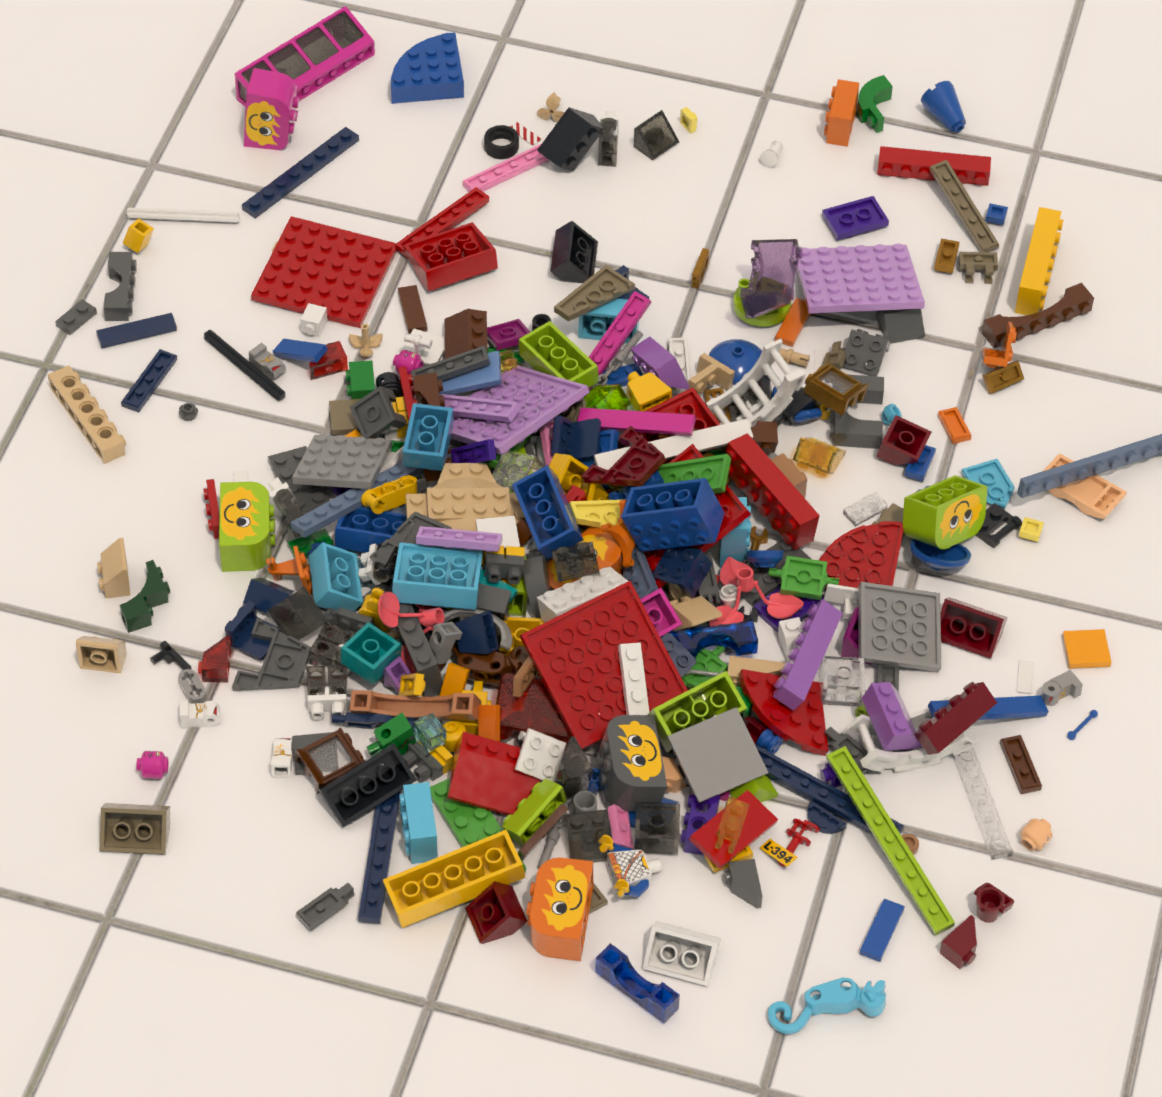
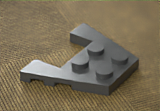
M414 512L396 529L397 532L389 540L386 539L382 546L376 552H373L369 558L375 563L388 567L396 550L399 549L400 542L416 544V535L420 526L452 529V527Z
M257 618L251 633L252 638L270 641L271 643L260 674L238 670L232 685L233 691L300 687L312 653L311 647L290 635L283 634L278 628L273 625L271 627L264 623V620Z

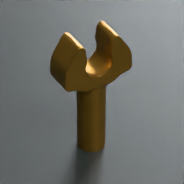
M756 526L751 528V534L749 535L752 545L750 550H759L760 544H767L768 531L765 528L763 534L758 536L756 535Z

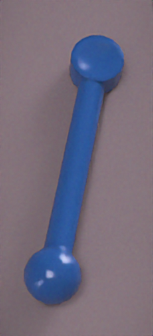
M1091 710L1090 715L1074 731L1068 732L1067 738L1074 740L1076 734L1092 718L1098 716V712Z

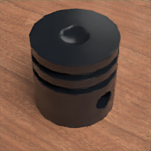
M384 372L376 378L377 388L382 386L393 390L395 397H403L397 374ZM389 398L390 402H396V399Z

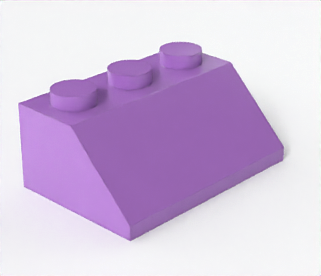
M648 337L631 348L634 355L632 357L633 362L637 367L641 366L646 374L649 372L653 373L670 387L686 390L690 388L675 356L653 338Z
M890 682L871 683L863 695L862 701L883 750L921 748L922 745L914 735L916 730L900 693Z

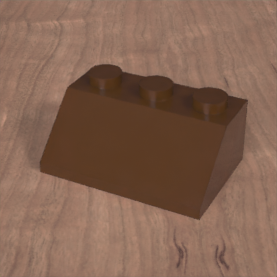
M466 309L444 319V359L484 345L487 349V311Z

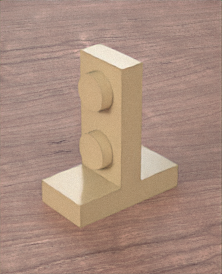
M706 353L700 355L696 370L698 374L689 379V387H693L698 394H701L706 388L713 386L715 383L726 390L731 388L735 371Z

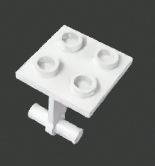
M413 329L411 334L406 333L404 336V342L406 343L402 350L420 354L423 365L440 361L444 353V337Z
M530 728L527 729L526 733L521 731L518 739L524 742L514 770L542 781L546 778L554 782L567 743Z

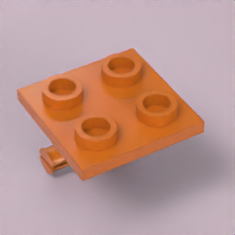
M297 546L293 547L295 559L278 564L273 557H270L271 561L269 558L266 560L268 572L275 581H278L277 577L281 580L282 575H299L307 596L313 595L309 564L306 565L304 552L300 553Z

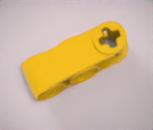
M410 475L402 476L397 480L369 489L363 493L361 503L365 507H370L371 511L375 514H381L387 510L397 508L400 505L406 504V494H417V479Z

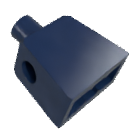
M491 610L454 623L463 633L460 640H455L461 653L488 654L500 649Z

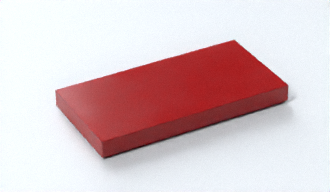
M746 790L694 832L689 840L719 869H722L773 827L779 819L749 790Z

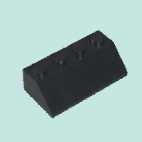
M390 743L323 785L318 791L339 823L344 827L401 791L403 785L415 782L416 778L395 744Z

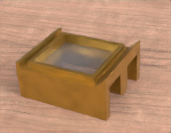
M828 362L823 367L820 366L816 372L807 376L804 393L843 416L847 405L853 407L857 400L863 401L869 383L861 384V382L830 365L831 362Z

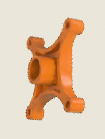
M627 499L619 501L620 517L616 525L612 526L610 523L601 525V531L611 534L613 540L618 541L623 554V566L628 568L634 566V560L631 557L636 543L621 518Z

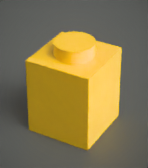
M138 218L129 226L123 244L139 253L148 245L154 228Z

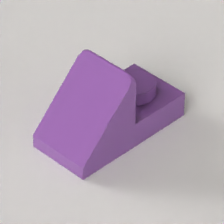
M400 656L383 669L384 685L386 687L393 686L399 695L401 675L412 674Z

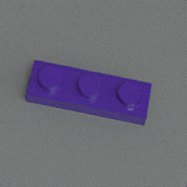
M487 439L451 449L452 463H484L496 460L494 439Z

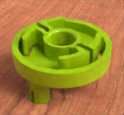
M743 278L739 280V287L734 293L733 308L741 320L750 325L768 327L776 325L785 319L791 308V295L786 284H781L767 278L751 280ZM765 302L767 305H759L757 303Z

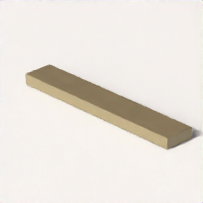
M944 160L930 166L932 175L979 251L991 252L998 249V241L949 162Z

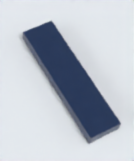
M167 313L96 330L102 349L177 331V326L172 313Z
M159 349L121 401L122 407L139 413L177 361V355Z

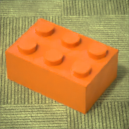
M838 79L837 85L833 86L831 93L833 99L830 98L828 105L830 111L826 112L825 122L828 123V125L825 124L824 135L827 136L826 143L848 147L857 110L859 82Z

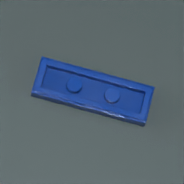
M283 338L272 352L276 357L317 363L328 349L325 344Z
M884 898L860 949L861 955L881 962L905 906Z

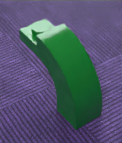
M885 75L868 81L861 88L858 97V119L861 124L868 122V125L876 133L883 131L884 116L876 105L891 100L893 86Z

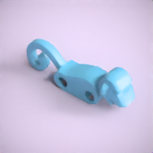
M842 977L813 986L805 992V1009L793 1023L784 1024L776 1017L778 1012H783L784 1020L790 1021L792 1010L789 1004L783 1001L771 1004L768 1009L770 1025L779 1033L794 1034L805 1027L811 1015L815 1016L821 1013L845 1014L860 1008L870 1017L878 1016L884 1011L886 1005V982L879 980L872 987V982L868 981L865 987L860 989L852 979ZM844 982H848L851 984V987L840 986ZM817 991L820 993L810 997L812 992Z

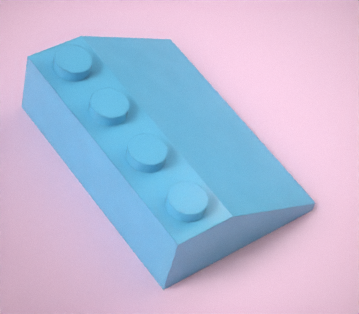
M400 542L392 593L397 596L399 603L476 610L483 550L424 546L422 544Z

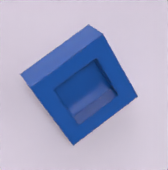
M990 203L985 221L1004 225L1008 207Z

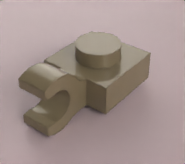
M841 341L832 344V351L826 353L822 367L828 362H831L830 365L837 369L843 367L846 353L845 348L841 349Z

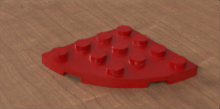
M883 521L879 522V524L862 525L840 536L827 547L819 561L827 562V577L839 578L840 586L858 588L860 582L893 586L904 530L903 522Z
M741 669L739 678L745 696L748 695L753 704L752 709L761 721L785 741L790 739L801 745L803 750L826 756L829 750L827 735H825L826 726L820 682H812L804 702L793 711L773 697L776 690L774 685L782 676Z

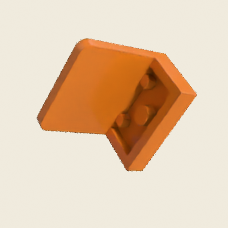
M1012 322L1007 324L1002 351L983 348L982 359L987 367H1007V363L1012 361L1013 350L1011 343H1015L1017 335L1016 328L1013 327Z

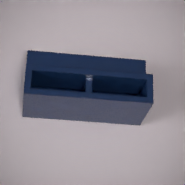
M261 577L250 580L243 603L246 604L248 601L256 604V609L290 622L294 620L297 609L303 608L302 599L306 596Z

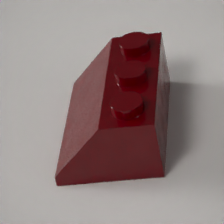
M951 597L945 598L940 612L941 641L992 658L1008 617Z

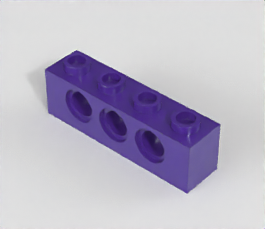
M694 793L693 795L689 794L687 807L691 809L690 813H685L684 825H687V830H682L681 843H684V852L704 855L689 838L697 831L696 829L701 828L717 815L720 794L701 803H698Z

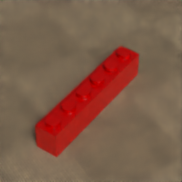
M880 146L877 175L936 181L930 171V166L947 160L961 183L988 186L991 157Z

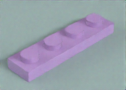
M420 526L416 535V544L424 546L455 547L466 550L477 549L487 552L499 551L503 541L501 533Z

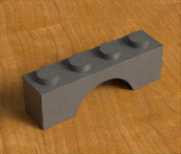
M109 252V278L117 281L120 285L114 291L105 293V321H129V313H133V302L130 301L134 299V287L132 285H135L136 277L133 271H137V260H133L132 252Z

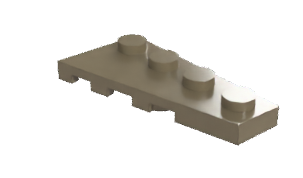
M605 265L555 305L554 312L569 322L634 290L635 283Z

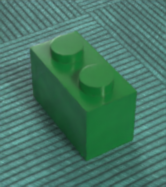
M372 360L349 362V370H346V382H350V385H347L348 397L362 399L375 390Z

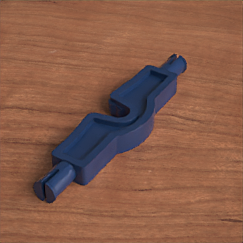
M332 714V723L345 724L346 727L374 729L376 725H383L394 717L385 714ZM406 718L413 732L414 730H428V722H417L415 719Z

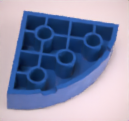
M455 32L437 35L417 43L399 58L391 76L392 104L464 98V80Z

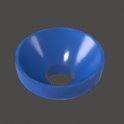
M746 550L748 560L755 567H775L783 559L784 551Z

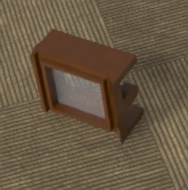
M341 727L339 730L302 749H296L295 761L297 763L302 761L305 765V775L308 778L312 776L316 782L315 791L317 794L320 787L364 760L361 752L353 747L349 734L344 733Z

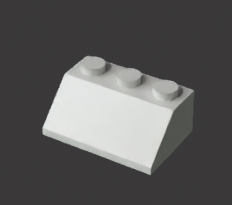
M656 921L651 928L642 969L708 986L717 959L721 938Z

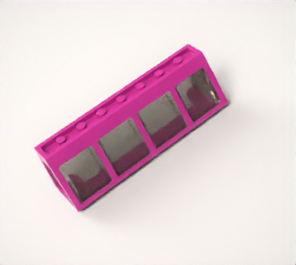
M344 6L234 73L237 101L246 107V93L253 68L279 72L291 77L297 86L296 97H299V101L375 55L374 40L351 11Z

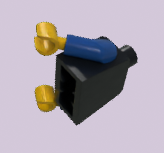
M775 386L772 390L771 399L777 393V389ZM800 388L799 391H794L791 403L772 422H777L778 427L784 420L788 421L791 425L815 418L827 420L831 411H826L827 406L824 404L817 408L816 400L805 394L804 389Z

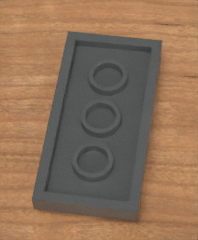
M306 446L268 456V462L275 478L278 477L282 484L286 482L297 499L295 509L290 512L292 519H297L330 501L324 486L293 484L292 476L307 450Z
M784 540L767 549L784 551L783 559L775 567H771L782 570L787 556L811 559L800 548L793 550ZM750 561L745 563L753 569L754 580L758 581V586L765 597L781 586L780 577L768 576L770 567H755ZM755 587L750 592L741 591V597L751 606L762 600Z

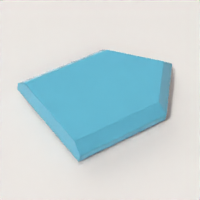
M998 459L961 469L965 479L987 486L986 503L992 505L996 503L1001 508H1006L1015 487Z

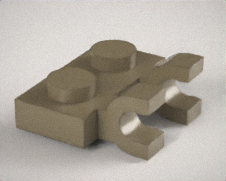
M959 252V269L965 270L966 283H973L975 270H984V283L992 284V275H994V271H998L997 252Z

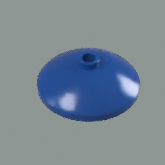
M730 339L714 346L709 356L735 371L732 385H736L753 368L762 350L752 342L742 339Z
M915 539L910 543V550L913 555L934 570H951L960 568L970 562V551L959 543L951 546L949 549H939Z

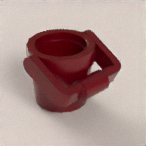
M984 883L974 891V895H976L977 916L981 921L987 923L997 920L999 914H1004L1010 910L1015 902L1011 897L990 883Z

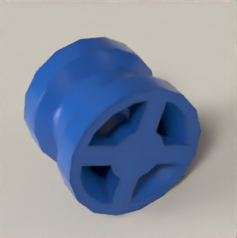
M766 729L758 738L756 745L775 754L781 747L783 739L780 736L773 735L770 729Z

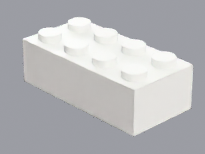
M605 567L591 575H585L577 581L566 583L558 589L547 591L537 597L541 619L547 622L628 582V580L613 568Z

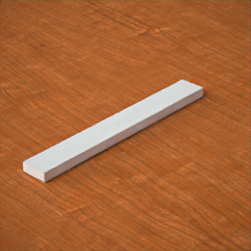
M748 419L693 431L692 436L676 435L648 443H652L668 460L677 457L691 444H694L698 451L702 452L727 446L728 442L747 433L753 439V434ZM630 447L594 455L596 466L609 470Z

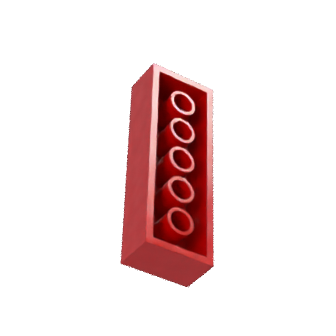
M748 433L728 442L726 454L731 457L728 476L746 494L748 500L758 508L760 514L771 523L772 528L778 531L783 537L784 542L790 545L793 550H796L814 541L820 517L815 509Z

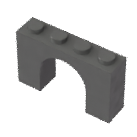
M847 374L861 382V384L869 383L863 401L857 400L856 404L882 405L884 377ZM832 385V388H834L835 390L839 391L842 394L845 393L844 391ZM831 411L830 423H834V426L830 427V438H833V446L880 448L883 437V421L861 420L852 417L847 411H845L843 416L835 411Z
M410 603L400 604L399 613H415ZM398 617L396 630L402 646L406 645L416 673L424 674V696L434 697L439 695L443 680L438 663L418 618Z

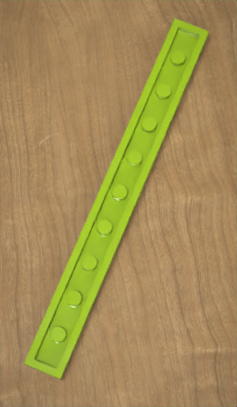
M846 746L826 755L828 763L935 936L954 927L955 921Z

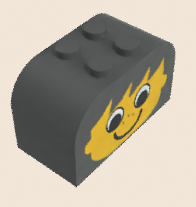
M654 715L617 716L609 722L596 755V765L600 767L599 783L603 785L604 796L610 805L615 804L624 811L658 812L667 789V781Z

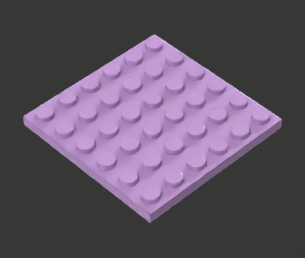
M897 243L894 245L877 244L875 246L858 245L856 247L838 246L836 248L819 247L813 249L803 247L794 249V260L808 313L923 309L925 307L923 294L907 245Z
M513 365L501 374V385L478 389L468 396L518 402L521 409L512 422L454 416L451 439L466 444L494 439L496 453L500 455L505 454L510 448L523 442L524 438L537 432L541 426L551 422L558 414L567 411L575 402L581 401L585 395L590 393L588 386Z

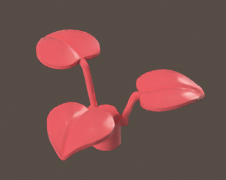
M729 556L721 568L720 581L724 586L732 584L737 587L735 607L732 609L727 605L717 606L716 608L722 613V616L710 620L709 624L712 630L719 632H729L739 628L744 621V614L737 611L741 591L750 592L753 587L756 588L763 602L768 605V614L774 618L784 619L792 616L803 607L804 602L793 595L780 593L771 594L769 600H767L758 586V581L754 580L753 569L749 565Z
M385 592L379 598L378 613L381 621L387 627H396L398 625V617H419L420 624L427 627L423 630L425 634L428 631L434 630L433 626L435 624L444 623L445 620L443 610L437 608V606L415 604L419 608V613H399L400 604L394 593ZM404 645L401 658L410 672L414 674L416 673L407 647Z

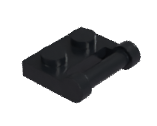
M994 503L986 510L984 523L975 536L990 547L995 548L1000 544V540L1012 530L1022 526V521L1019 517L1012 516ZM1004 523H1007V525L1003 527L1000 531H998L995 535L992 534Z

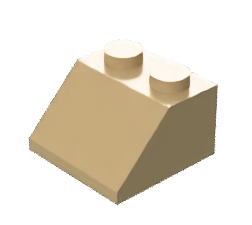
M119 538L100 553L101 562H97L99 575L103 574V578H99L100 591H105L106 598L130 596L124 539Z
M684 596L680 598L681 602H678L677 599L669 601L682 622V625L673 631L692 627L722 616V613L702 596L694 598Z
M82 636L76 640L80 669L113 673L122 672L127 654L125 641L96 636Z

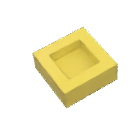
M685 107L681 109L680 123L691 134L696 131L698 119L694 112Z
M1024 517L1019 537L1038 542L1044 522Z

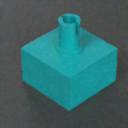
M369 622L341 647V664L373 685L384 675L383 669L395 658L401 657V643Z

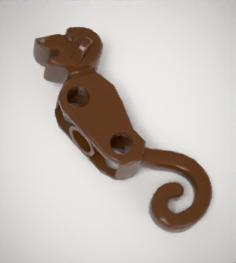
M454 643L451 650L456 656L459 666L473 671L467 680L483 681V683L493 685L502 684L508 679L510 673L516 675L529 656L525 646H517L509 652V655L497 651L488 654L461 653L456 643ZM447 662L444 664H438L439 669L443 668L447 664ZM496 674H500L502 679L495 680L493 677Z

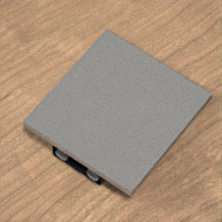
M737 707L667 736L676 755L674 760L687 787L691 786L698 803L768 774V770Z

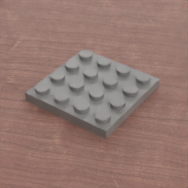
M314 435L292 476L293 484L372 489L392 448V440L383 438L365 439L361 436Z
M860 582L858 585L859 661L939 672L941 670L940 593Z

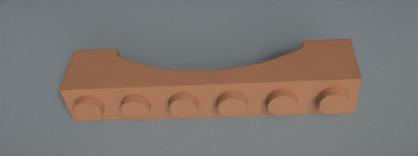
M352 690L349 711L354 714H385L393 717L403 712L406 718L415 720L478 721V710L481 700L474 693L414 697L383 694L368 690Z

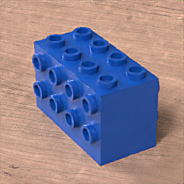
M701 478L632 487L621 518L640 552L715 543L725 512L707 479Z

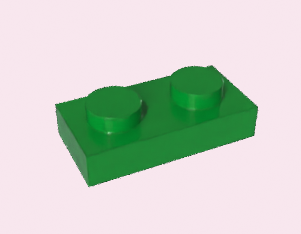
M325 528L305 538L300 537L287 542L294 559V546L298 547L300 553L304 552L306 558L308 557V551L312 549L311 544L325 541L326 544L333 546V541Z

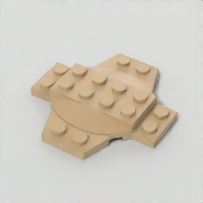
M445 463L437 485L427 488V494H406L407 519L414 512H418L448 525L452 529L477 531L476 519L515 516L516 524L521 519L526 520L516 494L509 493V487H502L496 483L486 463Z

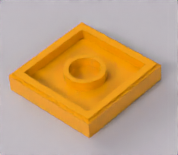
M1105 629L1063 631L1062 636L1069 669L1111 667Z

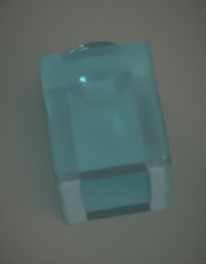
M433 713L422 716L414 722L415 736L427 752L446 744V730Z

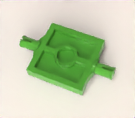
M787 556L782 570L769 568L768 576L781 578L780 594L821 600L823 589L827 584L839 585V578L827 577V562Z
M695 644L688 651L696 659V664L691 669L717 673L728 671V665L718 657L725 651L724 646L718 644L715 649L710 651ZM690 673V675H684L682 680L686 687L692 689L715 676Z

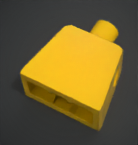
M632 372L627 377L629 381L627 383V397L635 411H645L672 398V389L653 373L649 372L640 376L637 372Z

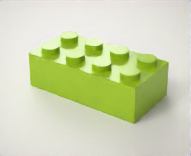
M552 322L545 323L519 339V355L536 371L587 385L588 388L598 383V366Z

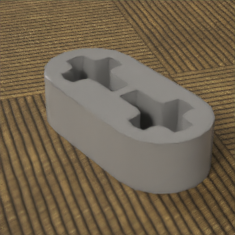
M192 669L181 671L178 676L179 685L190 704L204 703L206 701V691L197 673ZM189 678V680H192V683L189 684L188 680L185 679ZM193 691H196L197 695L200 696L196 697L195 695H193Z

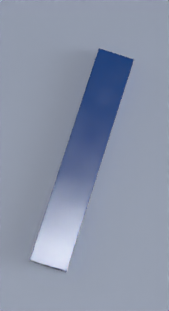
M1041 695L995 698L997 704L978 720L1046 716L1049 711ZM949 700L930 701L928 708L932 716L934 717L935 711L950 704Z

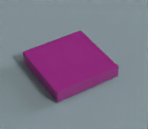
M520 319L487 327V339L497 351L519 345V339L530 333Z

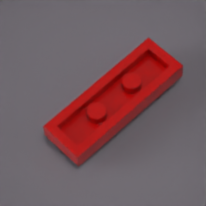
M210 479L206 480L207 488L203 489L204 500H209V504H205L206 514L211 516V519H208L209 532L213 531L214 539H219L220 515L215 481Z

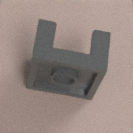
M379 386L350 406L361 435L365 439L382 438L377 435L392 426L400 429L407 424L403 415L395 413L389 398L396 399L393 390Z

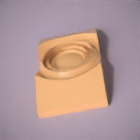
M1059 453L1043 471L1074 461ZM1097 474L1048 490L1053 496L1067 499L1074 503L1083 514L1105 519L1127 494L1126 491Z

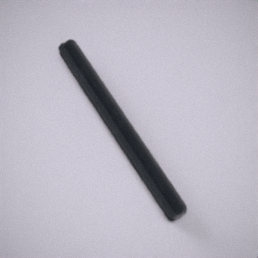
M208 330L204 333L206 341L276 400L281 401L285 398V391L214 331Z

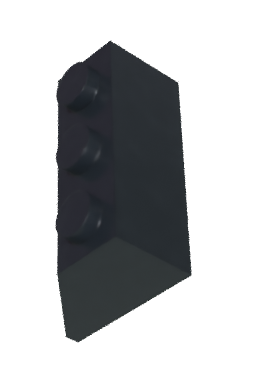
M568 107L537 150L558 167L573 171L599 138L604 128L594 115Z
M573 221L560 227L555 231L550 272L563 282L584 283L594 275L598 241Z

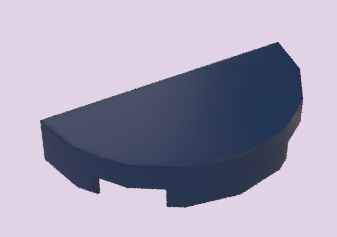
M814 801L810 802L807 818L809 822L819 827V832L834 834L846 828L847 823Z

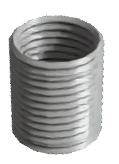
M585 790L578 792L573 798V818L579 824L589 825L595 821L597 816V797L591 791Z

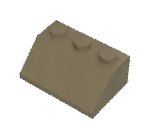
M105 803L101 807L99 851L166 854L170 829V806Z

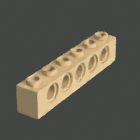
M68 365L48 374L50 389L103 464L124 456V446H126L124 437L117 433L115 424L109 422L105 410L99 408L96 398L94 396L91 397L87 385L81 383L78 373L76 371L73 372Z

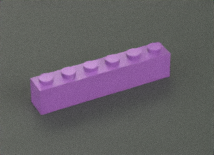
M824 599L817 605L813 604L807 612L809 617L801 625L803 630L794 641L796 646L789 652L787 656L789 661L781 669L782 677L774 685L776 690L773 697L793 711L804 702L843 614Z

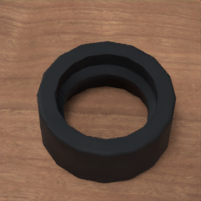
M505 125L489 128L484 135L485 152L496 159L513 157L519 149L517 131ZM502 138L511 141L510 144L505 146L492 143L493 140Z

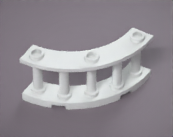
M781 339L768 342L763 347L762 353L753 368L736 385L706 403L707 407L717 416L722 425L730 423V421L721 409L732 402L736 404L745 419H748L750 428L755 426L757 421L772 422L791 403L794 391L800 390L806 373L802 368L796 371L790 369L779 353L783 343ZM774 361L785 374L783 382L780 381L771 368ZM765 373L777 389V393L771 400L767 398L757 383ZM750 388L763 404V408L754 416L740 398Z
M947 696L942 700H950L952 697ZM929 708L909 715L915 729L919 728V725L924 721L933 718ZM862 714L846 726L848 730L861 734L867 749V755L860 760L862 767L883 772L884 769L902 772L928 767L943 762L941 758L952 753L956 756L978 742L975 735L964 731L938 754L928 755L924 748L909 749L907 752L883 751L874 746L870 735H877L869 716Z

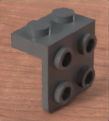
M851 329L845 348L846 358L843 368L877 376L885 351H889V340L883 335L876 334L874 336L868 334L865 330L857 329L856 331Z

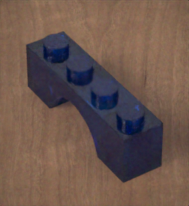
M753 621L671 632L695 659L700 651L710 646L726 647L734 652L736 656L756 654L758 650V637Z
M611 943L596 957L595 972L665 1024L679 1009L680 994L663 982L654 984L644 979L634 969L628 956Z

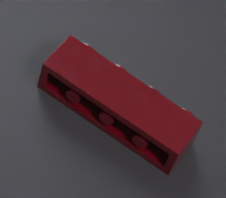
M971 682L963 688L964 692L953 696L948 701L950 704L935 711L934 717L931 720H926L919 725L920 729L914 735L928 755L940 753L997 704V701L984 682Z

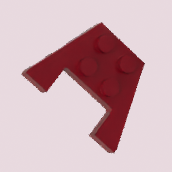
M629 426L619 437L622 444L630 446L628 451L609 470L592 464L581 475L584 483L640 487L658 470L666 459L661 451L652 443H648L643 435H639L635 431V428Z

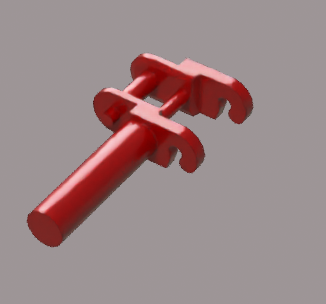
M793 819L794 825L791 829L788 828L786 830L788 836L793 837L786 849L793 854L799 844L803 845L806 842V846L809 847L811 841L801 835L805 830L812 831L813 828L815 829L814 832L818 833L820 829L817 825L807 820L803 822L800 819ZM797 827L802 828L800 832L795 831ZM778 861L779 865L785 867V865Z

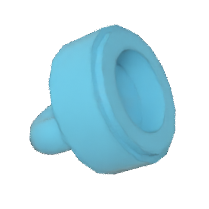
M895 404L885 406L881 418L885 425L891 424L895 415L902 418L901 412Z

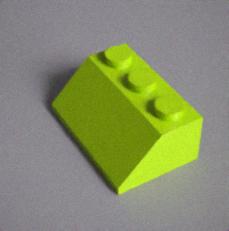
M546 778L542 782H538L533 787L532 794L527 799H522L518 804L517 811L513 815L510 814L506 817L502 826L503 831L507 830L510 838L522 847L560 804H564L567 801L561 785Z

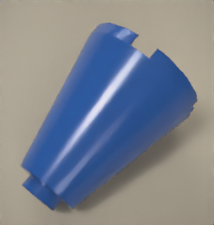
M950 81L939 82L935 84L936 88L932 91L930 88L926 90L921 97V103L948 130L960 132L964 129L966 120L954 85Z

